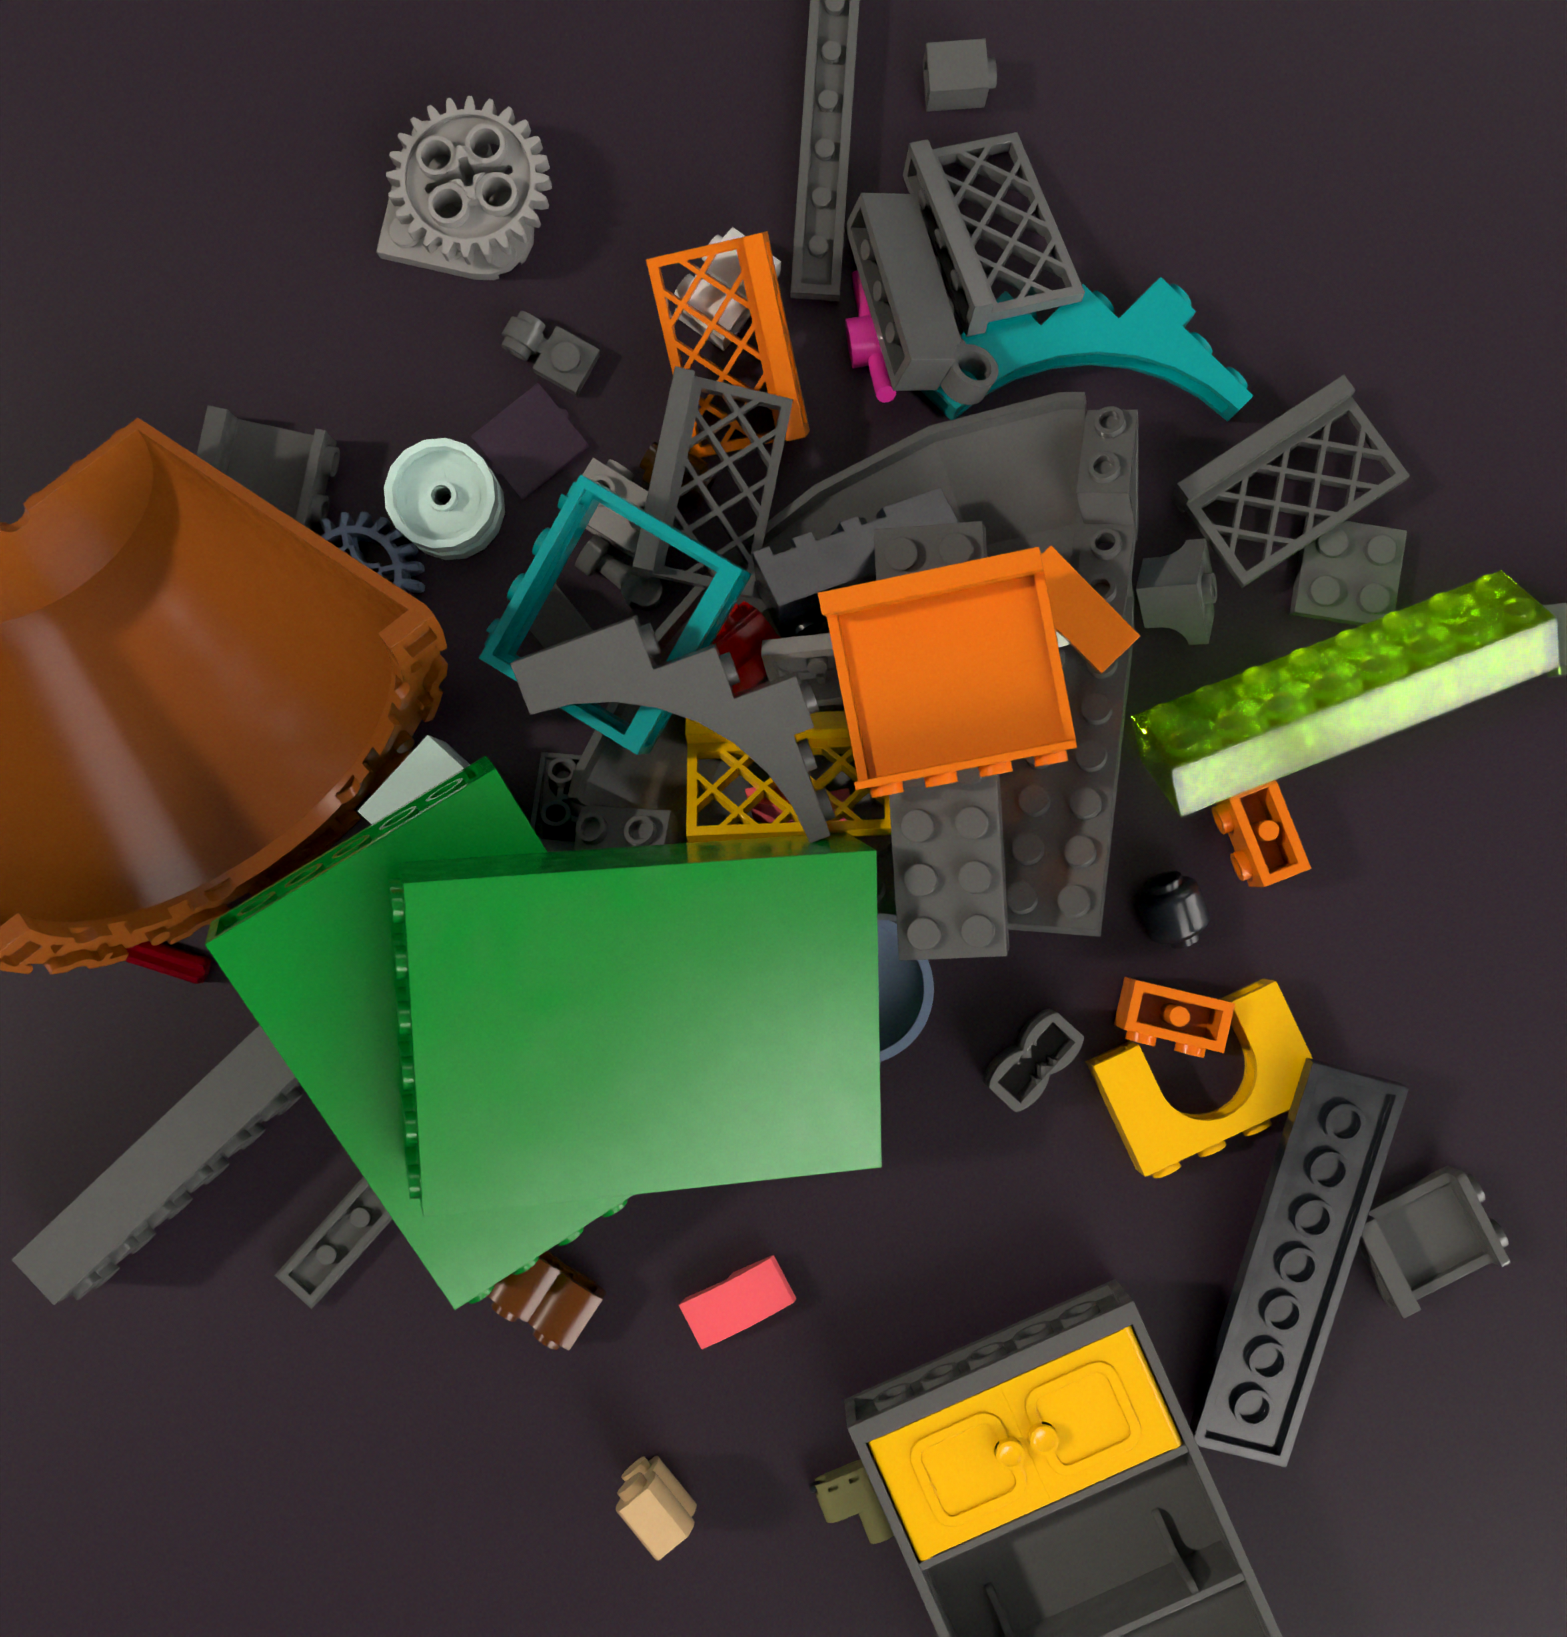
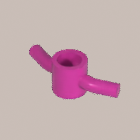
M858 270L851 273L859 317L845 319L852 369L869 366L877 399L880 402H890L896 396V391H893L861 279Z

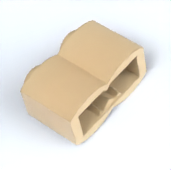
M643 1456L635 1461L621 1476L625 1482L617 1492L620 1500L616 1505V1511L654 1559L659 1561L689 1536L695 1522L692 1516L697 1508V1504L659 1456H654L649 1461Z

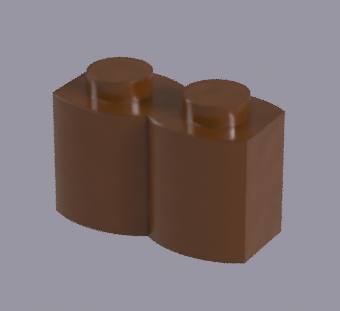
M546 1251L539 1255L538 1261L529 1270L518 1275L512 1273L496 1283L488 1297L493 1301L491 1304L492 1309L503 1318L512 1322H516L519 1318L529 1323L535 1329L533 1336L543 1345L553 1350H558L560 1346L570 1350L607 1292L587 1276L564 1264L555 1255Z

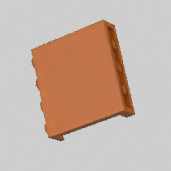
M1039 547L818 593L821 613L827 617L858 777V781L854 782L855 790L870 788L871 798L904 792L902 781L924 777L926 788L958 782L956 771L978 767L980 777H986L1013 771L1011 760L1033 756L1035 767L1068 761L1066 750L1077 748Z

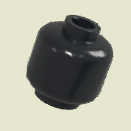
M1178 871L1164 872L1148 879L1143 885L1144 890L1137 898V906L1150 939L1159 944H1170L1174 949L1185 948L1196 943L1200 938L1199 933L1207 927L1210 921V914L1198 882L1191 877L1182 876L1181 872Z

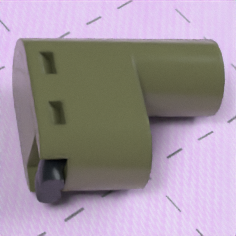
M861 1459L824 1473L815 1478L814 1482L809 1483L810 1491L812 1494L815 1493L827 1523H835L858 1514L870 1543H881L894 1536Z

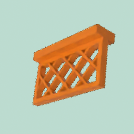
M761 232L646 259L672 374L674 373L675 366L690 369L696 360L720 377L717 381L724 382L726 380L732 385L752 389L729 373L744 349L761 360L763 375L752 390L760 391L766 382L769 394L793 399L785 440L791 441L807 437L810 428L768 232ZM737 249L741 273L732 288H729L708 274L707 270L717 254ZM708 256L701 268L689 261ZM680 263L696 274L683 299L665 288L661 272L662 266ZM702 279L727 294L713 319L688 304ZM743 281L747 299L737 293ZM668 299L678 305L673 316L671 315ZM732 299L748 308L751 313L752 324L743 339L718 324ZM684 310L708 325L694 350L676 337L674 326ZM713 330L738 345L724 369L699 354ZM754 332L758 349L748 344ZM680 350L690 356L684 367ZM709 394L706 399L700 396L699 405L701 408L699 412L702 416L706 410L720 419L728 416L727 413L711 404L715 395ZM769 408L772 410L776 428L779 410ZM737 420L729 424L731 425L722 441L719 442L725 452L744 449L752 444ZM696 421L691 438L699 434ZM735 429L746 435L745 437L729 440ZM771 431L759 434L756 433V435L758 436V438H761ZM700 442L690 448L691 453L699 458L716 455L711 444L702 446Z

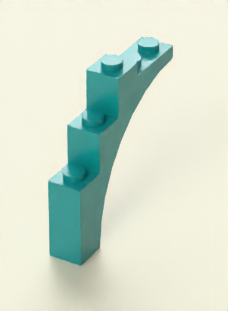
M1162 277L1120 318L1114 314V307L1105 295L1097 290L1091 292L1082 284L1085 291L1082 301L1060 306L1042 325L1036 321L1038 319L1036 312L988 322L985 333L966 337L963 332L960 335L966 344L976 345L988 351L998 365V377L987 394L1016 379L1049 369L1094 365L1130 369L1163 379L1198 397L1227 422L1253 397L1247 390L1248 384L1244 377L1232 367L1225 368L1212 355L1213 350L1210 344L1200 334L1196 332L1189 333L1184 328L1196 311L1191 307V300L1187 293L1176 284L1171 283L1169 285ZM1005 291L996 299V302H1004L1014 298ZM961 369L967 377L977 380L973 374ZM941 384L937 390H920L950 420L956 419L972 406L961 404L951 399L944 392Z

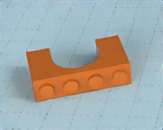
M1050 546L1041 553L1055 631L1063 636L1099 674H1102L1140 635Z

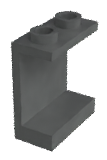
M207 406L196 456L315 533H317L318 524L321 525L322 519L328 516L329 497L325 495L329 476L334 477L336 475L340 462V449L336 447L337 441L325 430L315 428L314 435L241 420L228 409Z

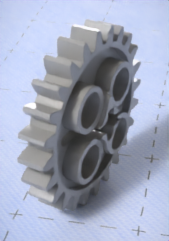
M468 96L464 109L457 110L453 100L447 98L446 113L441 115L432 105L427 106L430 121L425 124L421 120L412 117L410 120L416 131L415 135L410 136L399 133L397 136L405 148V152L392 151L389 154L393 164L399 168L386 172V177L390 184L397 187L388 193L394 206H401L395 212L401 225L411 223L407 231L414 241L424 237L423 245L430 254L436 251L442 244V253L446 261L451 262L457 250H460L467 265H471L475 251H482L489 263L493 259L492 248L499 246L509 256L512 253L508 240L515 237L520 242L526 244L528 239L523 229L524 225L527 224L536 228L541 226L539 217L533 210L549 208L546 196L540 192L552 189L550 177L543 174V172L550 169L547 156L539 154L543 149L539 136L529 137L531 129L526 119L514 125L515 116L512 108L509 106L497 116L493 99H488L483 109L477 110L473 97ZM486 144L500 146L496 154L489 158L477 156L478 150ZM439 155L451 157L449 163L442 169L433 170L428 168L430 162ZM508 168L513 169L511 174H504ZM469 175H474V184L471 186H465L466 177ZM429 187H436L431 193H427ZM499 191H506L512 194L510 200L502 206L488 204L490 197ZM450 203L463 205L457 216L452 218L440 217L441 210Z

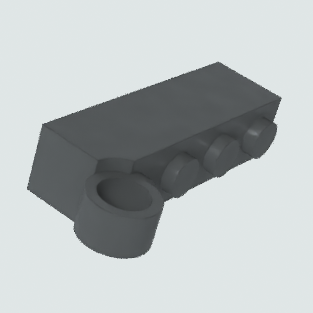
M861 193L849 216L845 229L893 391L937 390L941 384L944 392L958 403L974 405L981 402L998 377V365L988 351L976 345L966 344L960 337L954 318V305L952 299L947 296L941 277L940 260L934 254L928 235V222L921 213L916 194ZM961 369L973 374L977 380L967 377Z

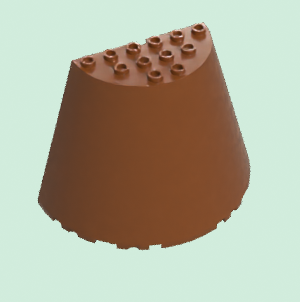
M136 418L126 427L117 430L110 439L83 459L73 463L66 472L42 490L29 496L26 502L23 503L25 512L18 521L12 524L0 522V970L6 972L30 974L33 971L31 964H44L50 974L67 973L81 966L93 969L125 961L129 955L126 948L150 941L152 945H159L167 940L171 945L191 936L201 927L209 925L211 921L228 912L230 909L227 905L248 892L253 897L314 860L361 819L354 809L369 793L372 796L412 753L413 750L411 748L415 743L412 738L422 719L424 722L433 720L443 694L439 685L447 676L448 663L441 656L440 651L447 649V644L439 622L427 605L139 418Z

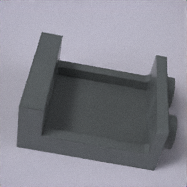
M1447 1165L1371 1204L1357 1248L1387 1308L1403 1319L1421 1310L1417 1302L1418 1299L1487 1264L1493 1263L1502 1268L1511 1263L1504 1250V1247L1509 1245L1508 1239L1497 1221L1493 1218H1488L1481 1202L1486 1200L1485 1194L1472 1174H1465L1463 1171Z

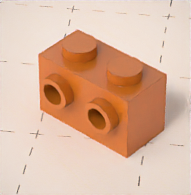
M1274 774L1257 777L1213 795L1216 806L1212 807L1215 823L1223 835L1228 833L1235 852L1230 854L1233 868L1241 881L1247 880L1249 887H1266L1312 869Z
M1124 977L1114 1025L1127 1030L1125 1037L1127 1040L1155 1046L1157 1038L1176 1042L1174 1051L1204 1058L1206 1049L1224 1053L1235 1003Z

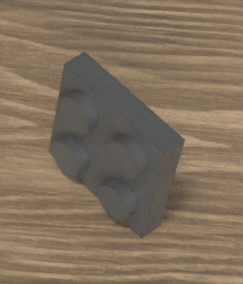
M1304 518V524H1303L1302 535H1303V532H1304V526H1305L1306 518ZM1314 518L1312 528L1324 520ZM1344 521L1299 550L1289 615L1382 630L1392 628L1407 530Z

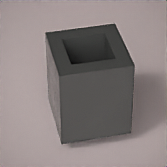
M986 38L926 43L923 58L926 112L985 107L989 89L996 88L997 84L995 57H987Z

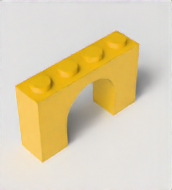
M1263 978L1220 998L1221 1000L1235 1003L1231 1026L1243 1050L1245 1070L1242 1083L1236 1094L1229 1102L1217 1110L1203 1114H1189L1174 1109L1163 1096L1140 1045L1132 1041H1128L1085 1061L1135 1169L1146 1177L1151 1174L1153 1178L1167 1176L1181 1167L1179 1161L1196 1153L1199 1157L1212 1155L1226 1147L1225 1139L1240 1132L1244 1136L1259 1133L1272 1125L1270 1118L1285 1111L1289 1113L1306 1057L1313 1058L1277 981Z

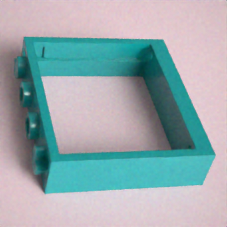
M580 474L578 480L573 482L567 495L561 494L558 501L560 512L552 527L545 528L536 539L532 549V554L535 557L526 574H519L510 586L507 594V599L510 603L501 619H495L486 631L490 634L484 643L485 648L479 659L517 681L510 663L521 658L516 655L520 645L599 503L716 572L666 661L713 644L752 573L602 484ZM597 703L570 704L559 707L636 755L650 754L673 714L655 707L640 706L631 724Z

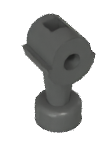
M597 534L592 536L580 552L574 567L588 576H593L599 571L621 589L624 601L632 610L634 607L645 612L658 609L665 599V591L660 579L652 576L651 579L631 575V566L609 555L611 544Z

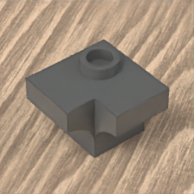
M1206 538L1186 540L1179 550L1167 556L1143 558L1136 592L1144 627L1174 629L1186 638L1189 645L1209 644L1215 614L1213 603H1216L1217 584L1215 574L1212 572Z

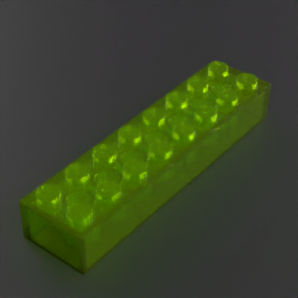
M1502 570L1481 576L1473 582L1447 592L1438 593L1430 599L1399 611L1390 612L1382 618L1354 629L1342 631L1334 637L1306 648L1296 649L1286 656L1260 666L1251 667L1243 673L1215 684L1203 686L1195 692L1167 703L1157 704L1147 711L1131 716L1141 761L1180 817L1558 668L1557 617Z

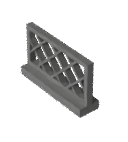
M1018 132L932 149L928 139L909 143L903 178L909 193L916 194L921 213L927 219L931 245L935 256L940 260L942 277L966 337L985 333L988 322L1082 301L1085 291ZM1009 151L1014 166L1009 173L986 162L989 155ZM957 163L971 171L963 183L945 174L942 165ZM978 174L1002 185L995 198L971 186ZM1009 189L1028 197L1031 206L1027 212L1002 201ZM963 198L987 209L980 223L960 213L958 206ZM994 213L1019 225L1012 238L987 226ZM1025 229L1045 237L1048 246L1044 253L1019 242ZM979 239L1004 250L997 263L977 254L975 245ZM1011 254L1036 265L1029 279L1003 267ZM1042 269L1061 277L1066 288L1052 291L1035 281ZM997 279L1020 290L1021 293L1018 298L997 303L991 289L995 280Z
M675 366L644 510L673 526L675 519L681 528V532L696 541L698 540L693 531L712 519L717 518L731 542L716 551V553L723 556L732 549H737L747 565L746 570L752 573L740 596L751 599L756 580L752 552L763 547L793 399L694 376V370ZM701 392L721 396L732 413L709 427L698 410ZM734 400L746 402L747 404L739 408ZM757 406L779 410L776 428L761 438H758L744 414ZM737 420L752 444L728 457L714 433ZM696 421L702 432L691 438ZM707 438L722 462L698 476L687 459L688 451ZM773 439L771 454L769 455L763 445ZM756 450L767 466V473L764 479L748 488L735 468L734 463ZM724 469H727L742 493L718 507L703 483ZM685 470L692 481L681 487ZM697 488L711 509V512L688 526L677 509V503L681 496ZM763 488L759 505L753 494ZM746 499L757 515V521L754 528L738 537L723 513ZM640 528L631 575L651 579L652 576L706 589L709 587L716 574L714 570L700 562L686 571L664 566L668 547L671 545L645 529ZM753 537L749 554L742 543ZM706 567L712 577L697 574L696 572Z
M1345 375L1334 380L1176 485L1171 496L1172 501L1181 513L1185 511L1188 513L1241 589L1410 477L1409 473L1353 399L1352 395L1356 390ZM1344 415L1349 418L1358 431L1355 446L1328 441L1331 424ZM1322 430L1320 440L1311 438ZM1364 441H1366L1370 448L1363 447ZM1297 446L1318 450L1315 472L1311 473L1287 468L1290 451ZM1326 451L1353 456L1349 479L1322 475ZM1281 457L1279 467L1270 465ZM1361 458L1380 461L1391 477L1379 485L1357 481ZM1256 473L1276 476L1277 482L1273 500L1246 496L1248 478ZM1285 478L1312 483L1308 507L1280 502ZM1240 484L1238 494L1228 492ZM1320 485L1347 489L1344 508L1338 512L1317 509L1316 504ZM1355 491L1365 493L1354 501ZM1215 500L1235 503L1236 508L1232 528L1212 524L1202 508ZM1243 505L1271 510L1267 534L1239 529ZM1278 512L1306 516L1303 535L1297 539L1274 536ZM1314 518L1324 520L1312 528ZM1221 536L1230 537L1229 546ZM1237 539L1265 543L1262 562L1246 571L1234 555ZM1272 545L1283 547L1271 555Z

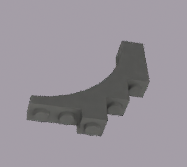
M637 615L523 656L510 663L530 715L570 704L619 702L655 707L699 722L736 744L768 773L792 805L810 843L830 836L826 821L836 818L826 789L823 788L815 791L809 771L818 767L808 739L805 738L797 741L795 734L814 728L810 714L820 710L809 680L799 684L795 672L734 693L732 685L741 682L730 652L720 655L716 643L656 665L653 656L661 654L655 633L650 623L641 626Z

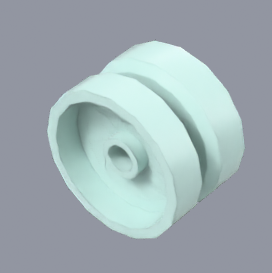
M448 438L422 440L405 449L390 466L384 485L385 508L395 528L425 554L443 560L465 559L484 550L499 533L505 515L504 492L485 460L467 444ZM449 494L451 496L450 501L443 505L440 500L443 496Z

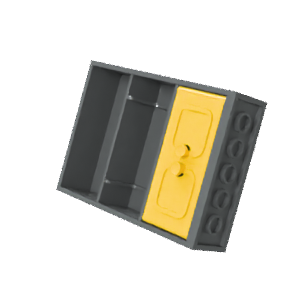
M1116 1279L844 1399L847 1429L938 1637H1282L1133 1299Z

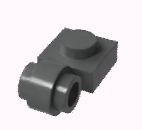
M520 311L517 317L512 316L501 334L505 338L501 344L502 348L523 361H527L530 354L535 357L538 355L539 357L533 366L534 373L577 397L601 356L600 350L559 326H556L549 340H547L543 334L546 325L538 318L525 311Z

